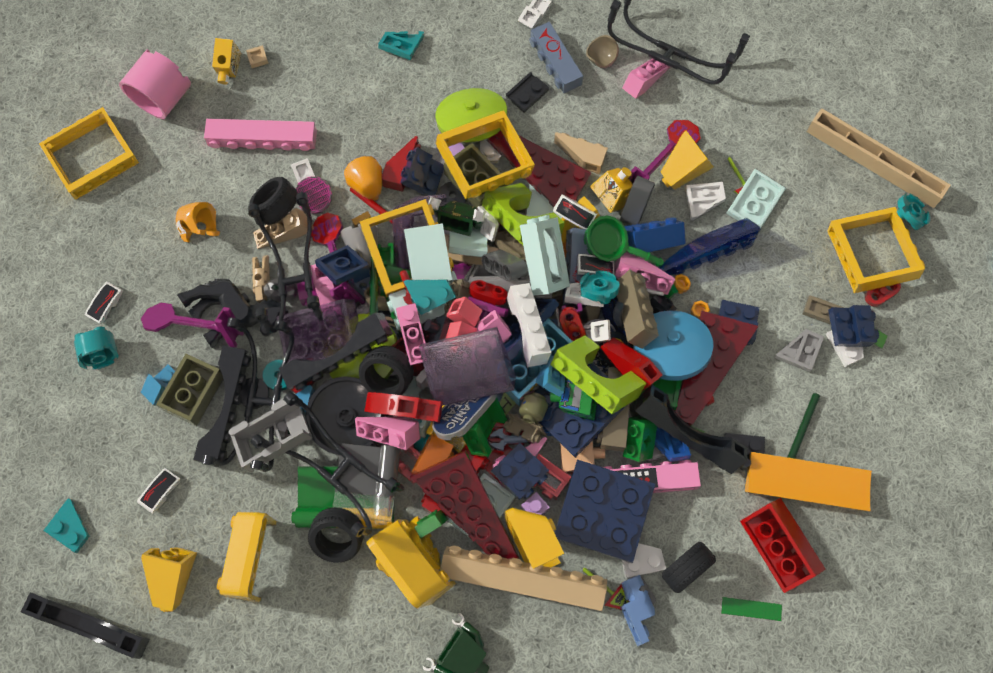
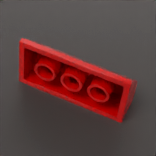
M782 498L767 504L740 521L784 593L826 570Z

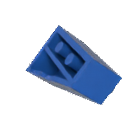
M666 218L665 221H651L649 223L624 226L627 230L628 246L645 252L686 244L684 222L678 221L677 218Z

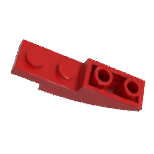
M368 392L365 412L440 422L443 402L418 397Z

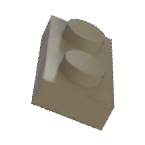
M809 295L802 314L831 324L828 310L832 307H844Z

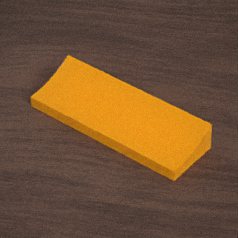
M750 452L749 454L751 465L747 469L745 492L871 511L870 484L872 471L755 452Z

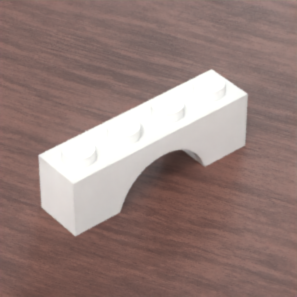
M530 283L510 286L507 301L511 314L517 317L520 324L523 341L522 350L527 367L547 364L551 355V349Z

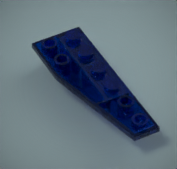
M748 218L723 226L687 244L669 257L663 266L658 268L669 275L674 274L676 276L684 273L686 269H696L704 262L712 263L718 260L720 256H730L738 249L746 250L753 246L761 228Z

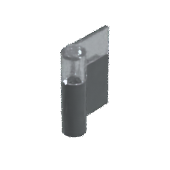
M342 443V446L361 461L369 471L387 481L391 477L397 480L401 448ZM341 455L339 459V465L344 460V458ZM350 464L339 481L348 488V491L360 503L369 520L375 521L377 525H387V522H392L395 492L391 493L385 488V485L360 472ZM335 488L333 508L339 507L349 510L357 515L359 519H363L350 499L345 494L342 495Z

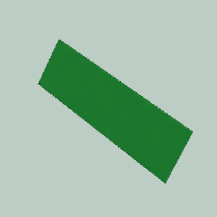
M722 597L721 614L781 621L782 604Z

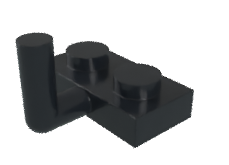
M731 433L724 434V437H732L748 448L747 462L739 467L742 471L751 465V460L748 459L750 452L765 453V437Z

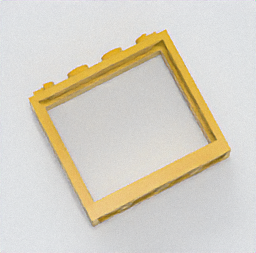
M103 107L39 143L66 189L75 200L139 163ZM107 122L125 150V153L71 183L53 153Z
M504 110L437 135L436 146L465 199L476 198L486 191H494L501 185H509L519 178L524 179L532 174L535 164ZM500 128L521 166L469 186L448 147Z
M426 199L360 221L363 235L386 297H389V294L406 288L403 282L391 285L370 227L419 210H423L428 226L436 225L438 222H434L432 217L434 210L431 204H427ZM449 257L450 269L452 272L454 264L451 257Z
M896 207L833 220L829 225L828 234L854 293L920 279L925 270V264L917 253L916 245L912 243L910 232L905 228L903 219L898 216ZM889 221L910 267L864 278L844 230Z

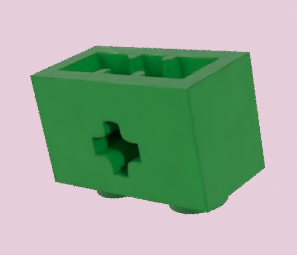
M640 415L628 418L627 441L623 457L638 462L652 459L657 426Z

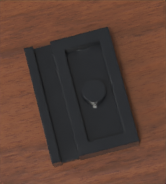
M529 72L506 93V98H509L514 105L525 113L549 91V87L538 77L533 76L532 72Z

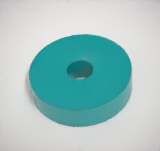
M274 360L268 363L263 370V380L271 390H274V385L277 383L276 374L279 373L278 368L281 367L283 360ZM282 379L281 390L283 391L287 389L284 379Z

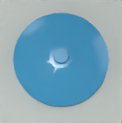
M662 311L653 314L659 336L643 349L633 345V349L654 363L663 375L660 377L661 379L684 380L702 372L709 364L713 352V338L707 326L695 316L681 311Z

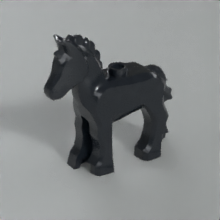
M214 279V281H209L205 285L200 284L194 289L177 294L185 308L191 305L193 301L201 299L188 311L192 318L201 319L204 311L210 306L221 305L222 308H230L236 319H239L240 323L248 328L259 323L256 320L255 311L259 308H265L268 311V319L272 324V328H274L275 321L278 320L281 303L272 299L249 305L248 303L251 301L246 293L241 294L235 284L229 279ZM285 307L284 316L290 315L288 309H286ZM261 323V334L265 337L269 336L271 333ZM213 329L203 334L211 348L216 346L219 339L223 337L221 332Z

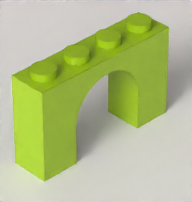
M522 183L499 187L491 192L486 191L482 206L523 246L520 225L527 224L528 219L540 216H525L515 211L529 208L532 192ZM554 212L544 214L549 215L550 218L558 217ZM558 217L560 233L562 236L565 222Z
M586 335L557 349L550 365L611 414L638 399L646 385V382L632 371L616 379L605 378L593 372L587 365L594 361L600 346Z

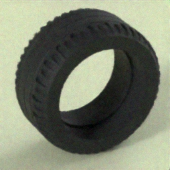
M275 177L265 182L254 193L249 205L257 204L260 208L263 224L272 225L282 220L294 208L298 192L286 178Z
M387 345L377 346L370 350L359 367V379L363 387L368 392L402 395L407 390L414 375V369L412 365L410 366L408 356L399 349ZM379 363L391 367L397 373L399 381H389L382 378L376 372L374 364Z
M339 507L322 510L313 519L308 532V543L315 555L327 562L342 563L351 560L359 552L364 536L356 537L350 530L355 523L360 522L362 524L361 520L351 511ZM326 527L340 528L349 534L351 541L346 543L332 542L323 535L321 529Z
M697 542L662 572V578L675 593H681L716 562V557L703 542Z

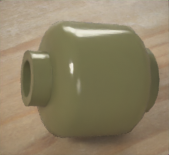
M534 392L523 398L519 413L525 422L534 424V422H541L548 409L546 398Z

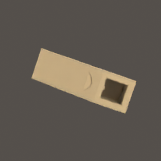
M555 132L554 143L578 166L600 175L608 148L598 143L587 142L582 138L571 137L566 133Z
M295 208L282 220L272 225H265V228L274 244H278L307 234V216L302 210ZM261 229L253 232L257 249L270 246Z

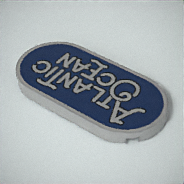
M479 377L465 383L442 408L440 422H432V428L436 436L442 440H452V437L457 436L458 438L467 433L495 401L497 388L494 381L486 377Z

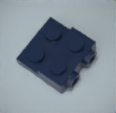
M417 147L410 150L407 154L406 160L408 161L401 172L402 179L400 183L428 198H434L444 165L432 159L433 155Z
M348 245L315 260L316 266L336 286L348 280L355 284L370 277L371 267L368 261L362 259L358 252Z
M722 300L719 315L758 326L757 321L760 307ZM757 330L746 346L753 345L756 340Z
M853 305L850 308L832 307L828 310L835 346L870 347L877 342L879 331L874 326L876 314L874 311H871L870 305Z
M521 443L491 470L518 500L522 497L526 500L534 492L532 487L536 483L541 485L548 478L546 474L549 471Z

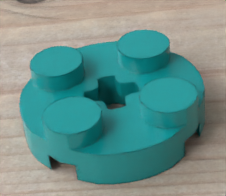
M906 193L898 199L899 209L897 214L901 219H906L913 229L919 230L930 222L929 212L925 213L923 210L925 205L918 197L913 194L907 195Z
M596 271V274L592 275L589 272L580 280V290L583 298L599 301L601 304H608L619 293L620 283L616 280V276L610 272Z

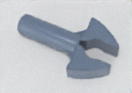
M503 428L490 435V438L498 437L501 439L499 443H490V446L503 452L506 444L527 443V440L521 438V435L519 437L516 435L506 436L503 433Z

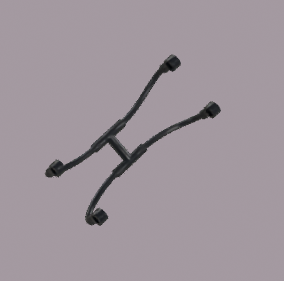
M613 0L607 20L608 33L618 43L645 53L650 58L676 70L679 69L711 85L721 83L728 76L732 65L742 55L750 38V35L743 33L735 54L730 52L726 63H711L688 55L687 52L661 40L658 41L636 28L628 16V6L632 0H624L623 14L626 23L639 36L665 50L664 55L626 42L613 33L612 23L615 21L622 2ZM674 54L704 66L723 68L722 75L717 80L704 78L670 59V57Z
M304 192L296 194V202L298 205H301L303 212L307 216L308 223L304 250V274L285 278V270L282 266L279 252L263 224L259 206L257 204L249 205L248 214L259 225L277 261L279 297L281 298L278 320L283 321L287 297L286 286L305 281V290L308 294L307 306L313 310L318 321L322 322L323 312L320 308L319 297L312 294L313 284L309 262L312 216L307 194ZM257 309L255 311L256 320L261 322L263 327L270 333H276L277 330L272 328V324L268 319L267 309Z
M228 318L227 327L243 332L251 348L253 363L252 381L249 385L244 413V421L249 423L250 418H252L254 405L272 406L280 400L283 377L279 371L272 398L255 397L257 389V353L253 338L245 325L240 323L239 319ZM277 320L275 321L274 329L289 335V345L281 365L282 367L288 363L294 345V333L292 328L287 326V322ZM273 426L269 428V441L271 444H274ZM234 448L224 461L215 459L213 456L203 455L202 464L214 467L225 466L236 456V450ZM274 459L269 461L268 465L263 461L251 460L250 469L263 472L270 471L273 468Z
M288 392L283 400L289 406L296 405L302 407L323 436L344 460L335 472L331 474L324 467H320L301 454L288 450L285 454L309 464L342 495L345 494L358 509L367 526L366 528L360 522H357L352 526L350 532L356 537L361 535L368 536L372 533L369 517L356 498L348 491V488L339 481L340 477L352 464L360 472L385 485V488L391 493L404 491V486L394 477L387 481L365 468L366 466L332 439L302 399L298 398L293 392ZM260 434L253 436L250 441L257 449L261 447L268 448L273 445Z

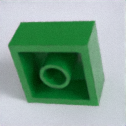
M436 509L416 522L417 525L414 528L420 538L443 525L448 521V518L442 510L438 511Z

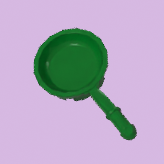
M608 215L598 217L592 221L585 231L584 244L588 248L586 250L590 255L600 260L614 261L624 253H629L643 258L645 261H649L658 267L664 264L662 258H658L650 252L628 246L627 230L622 222L615 217Z

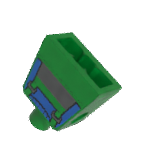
M569 379L565 380L564 393L560 397L552 392L550 393V401L559 402V408L564 413L595 420L597 402Z

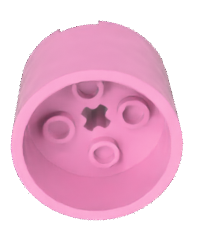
M147 49L121 80L119 86L124 94L141 109L156 118L165 119L189 89L191 82L187 76H182V73L178 70L179 67L174 62L158 52L152 54Z

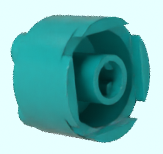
M99 326L94 328V330L77 333L74 336V347L78 364L84 369H87V366H92L93 369L110 366L114 363V359L119 357L114 335L112 332L107 331L105 327Z

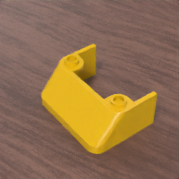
M510 508L505 511L506 525L524 562L530 563L533 569L541 565L551 568L561 564L558 557L563 555L564 552L554 533L556 527L551 518L547 519L544 515L517 508Z
M237 512L236 516L233 515L231 519L232 533L223 574L217 582V590L220 591V595L260 602L261 598L252 595L265 530L267 524L276 525L277 523L267 513Z
M398 519L373 535L367 541V545L407 600L415 608L418 609L432 605L456 583L455 581H448L450 578L444 570L439 571L433 568L410 536L412 534L410 531L412 528L409 525V521L407 519Z

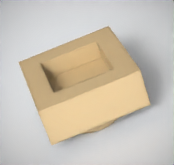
M263 45L246 50L251 68L269 64Z

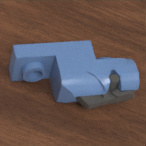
M640 575L621 583L625 598L629 600V603L621 606V609L637 647L649 642V631L645 625H642L641 621L655 615L653 605L656 602L655 596Z

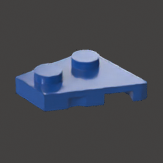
M657 427L655 446L670 462L690 459L691 453L686 444L673 438L662 428Z

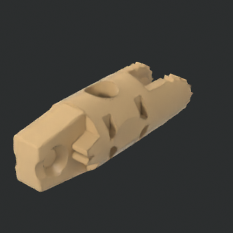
M269 255L263 256L262 268L259 266L258 258L252 257L253 294H255L256 301L259 303L263 300L267 301L263 287L270 281Z

